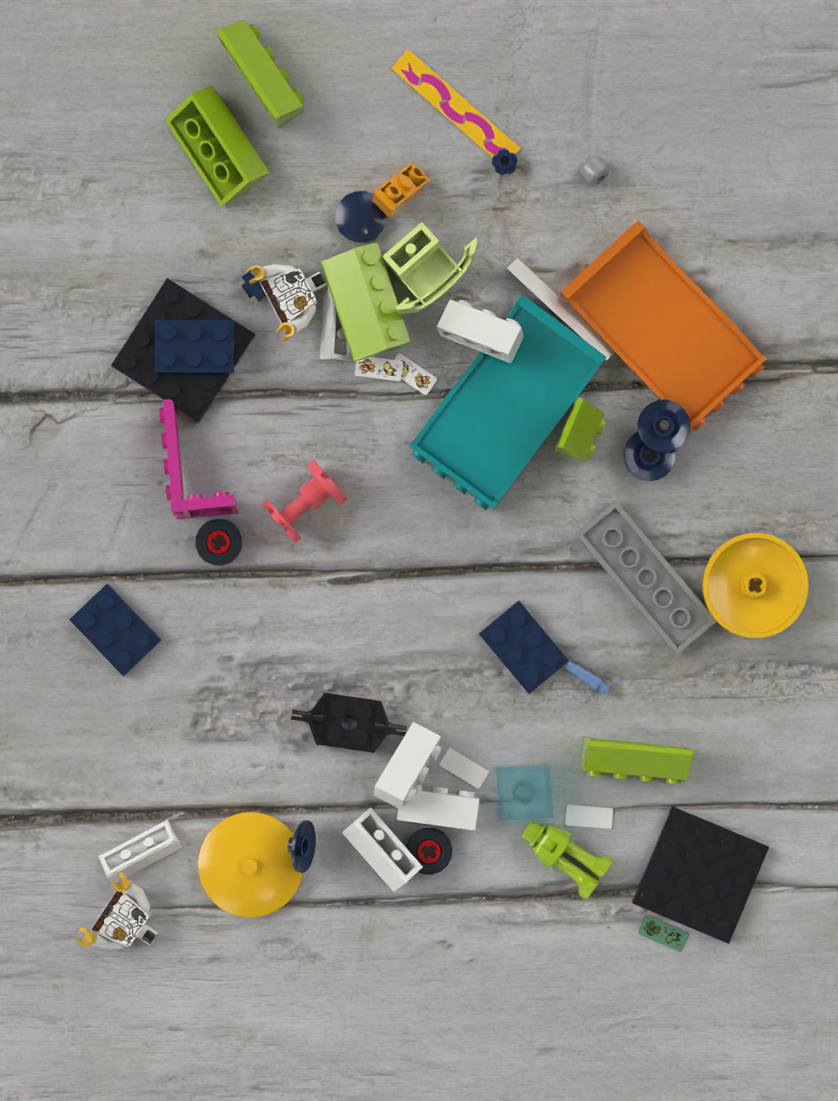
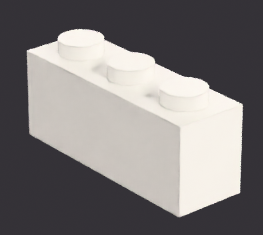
M450 299L437 325L441 337L510 364L524 338L522 327H520L518 322L508 318L506 320L497 318L493 312L486 309L479 311L463 300L456 302Z
M413 722L374 788V796L400 810L403 809L405 803L410 804L416 795L417 790L414 788L418 781L423 783L429 773L428 764L431 760L436 761L442 750V747L439 746L441 736Z
M417 784L414 788L417 792L410 804L405 803L402 810L398 809L397 820L475 830L479 797H475V792L459 790V794L448 793V788L433 786V791L423 790V785Z
M371 807L342 832L393 892L409 881L422 868V865Z

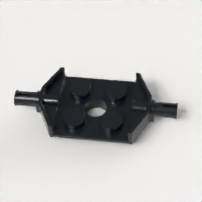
M324 693L313 709L308 710V712L292 710V714L301 715L302 717L291 716V720L309 724L316 745L371 753L377 750L387 735L405 736L406 732L397 731L396 729L405 731L407 729V726L391 724L392 722H389L382 701ZM346 715H352L357 720V725L352 730H347L342 726V719Z

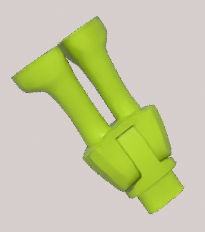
M532 819L521 837L530 843L529 847L532 848L533 853L544 866L549 868L553 865L571 877L578 884V894L586 900L595 889L599 880L562 856L563 853L566 852L581 862L600 879L607 872L614 859L608 855L594 856L571 841L572 834L553 826H547L546 824L541 826Z

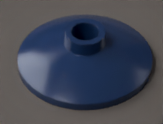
M663 399L648 404L642 410L638 418L637 428L641 440L647 447L658 452H670L679 448L686 441L690 432V420L682 406L674 401ZM662 420L668 421L670 424L669 429H662L660 422Z
M636 432L627 441L623 457L625 465L632 475L644 481H655L665 477L672 470L676 460V449L670 452L654 451L643 443L639 433ZM646 451H651L654 454L652 460L645 459L644 453Z
M303 820L298 825L294 836L288 841V852L291 853L294 869L298 873H304L309 869L315 853L316 833L313 823L309 820Z

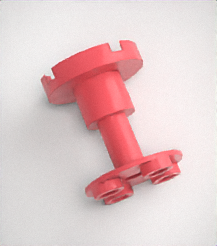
M314 459L306 465L314 477L299 489L301 495L284 510L279 512L268 499L262 504L295 543L302 538L291 526V523L311 506L317 509L330 496L339 505L348 499Z

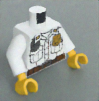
M272 264L262 267L254 265L246 270V272L252 271L256 278L249 281L251 284L263 279L260 281V284L281 322V325L275 332L277 333L281 330L286 333V336L282 339L283 342H286L293 334L308 326L316 312L315 305L318 304L313 292L326 286L320 272L305 279L301 269H296L292 265Z
M119 872L118 875L122 881L114 883L111 880V884L116 891L90 929L93 933L85 927H81L79 930L86 934V936L81 940L75 938V940L84 947L91 945L103 949H123L126 946L130 947L137 937L150 946L158 932L145 924L152 913L149 911L150 904L144 890L128 880L124 873Z

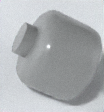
M598 156L586 158L580 168L581 176L591 186L600 184L607 178L610 172L609 167Z

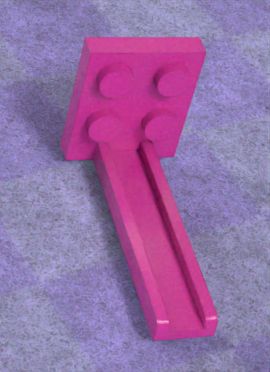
M163 400V408H159L160 423H165L166 433L161 434L162 448L167 449L168 459H164L163 463L165 475L170 477V485H166L167 501L171 503V512H173L177 520L238 514V502L234 495H229V492H216L213 494L214 497L203 498L202 494L188 495L187 500H184L177 410L172 400Z

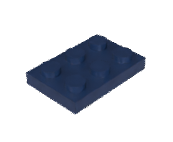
M155 320V373H234L235 321Z
M106 584L69 619L123 677L162 641L109 584Z
M519 600L479 633L481 638L528 694L569 661Z

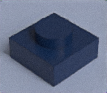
M251 271L242 276L245 283L241 286L249 298L255 296L257 301L266 296V293L258 282L254 284L249 282L255 278Z

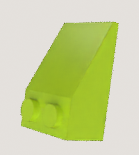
M578 397L572 406L554 451L582 463L586 458L591 459L596 448V444L592 443L596 434L601 435L606 424V420L602 419L604 412Z

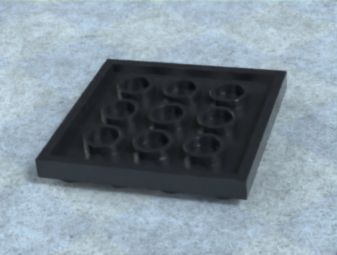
M167 278L111 366L163 400H172L174 407L200 423L231 373H155V320L232 319ZM236 321L234 368L256 336V334Z
M671 806L632 899V904L729 944L769 846Z

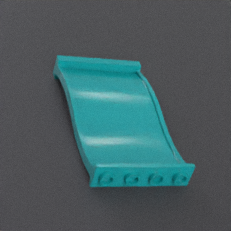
M521 295L504 319L508 318L518 322L524 334V338L512 363L510 364L480 352L414 441L409 445L410 449L413 450L410 455L422 464L427 460L434 466L432 468L434 473L443 479L446 476L455 481L452 486L464 495L470 492L476 497L474 502L484 510H487L488 507L492 510L495 509L519 474L607 358L524 295Z

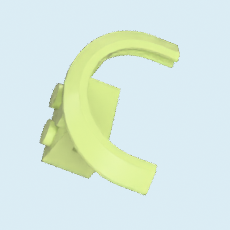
M421 222L382 257L385 265L417 299L410 302V299L407 297L396 307L399 314L417 313L430 306L451 289L474 262L478 240L475 238L464 248V255L457 265L440 246L439 240Z

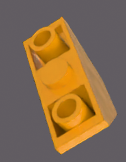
M411 162L378 187L373 193L372 201L391 219L425 187L430 179L419 167H416Z

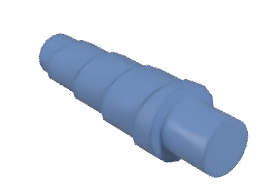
M569 661L565 667L594 691L598 690L605 695L611 687L604 683L602 678L576 665L572 661Z

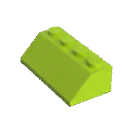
M241 20L216 31L220 43L278 128L304 111L302 105L305 102L304 98L297 88L292 91L287 83L290 81L289 76L283 67L279 69L273 62L276 57L268 45L265 47L261 45L258 40L261 35L253 23L248 25L245 20Z
M213 85L192 93L164 120L221 207L256 186L270 173Z
M377 242L354 248L320 262L354 362L399 349L411 342L402 314H399L396 310L398 303Z
M584 737L581 769L587 771L588 776L602 777L603 772L613 773V778L629 779V775H637L640 781L655 782V777L666 778L665 783L681 784V780H688L694 750L689 747Z

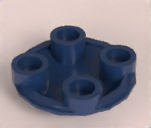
M355 191L346 195L339 202L335 211V223L339 233L346 239L356 243H366L375 240L383 231L386 224V214L372 201L373 194L367 191Z

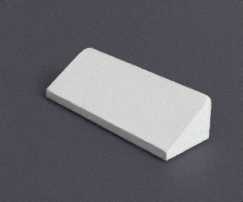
M325 281L320 359L352 361L327 281Z
M166 820L98 857L107 878L114 883H118L122 880L118 875L119 872L124 873L127 878L180 850L182 845L170 822Z

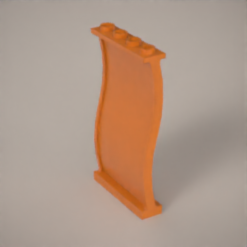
M639 220L560 292L565 301L575 309L584 321L659 400L674 401L685 409L690 420V430L693 428L697 431L707 422L705 416L711 410L716 413L726 404L724 398L729 393L735 396L746 386L743 381L749 375L754 378L765 368L762 363L767 358L754 347L723 311L666 254L645 230V227Z

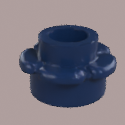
M502 149L492 158V166L495 167L496 173L500 175L512 174L517 168V156L514 153H510L509 150ZM503 160L507 161L506 165L502 163Z

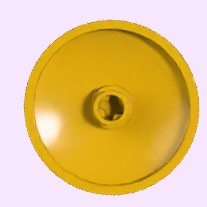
M764 533L743 534L723 543L708 560L702 579L704 601L712 617L729 632L747 638L770 637L782 632L793 624L805 606L809 588L807 571L798 553L785 541Z
M261 812L237 813L219 822L205 838L198 860L200 880L209 898L224 911L241 917L265 916L283 907L295 894L303 874L298 873L294 869L291 853L288 852V841L294 836L291 829L279 819Z

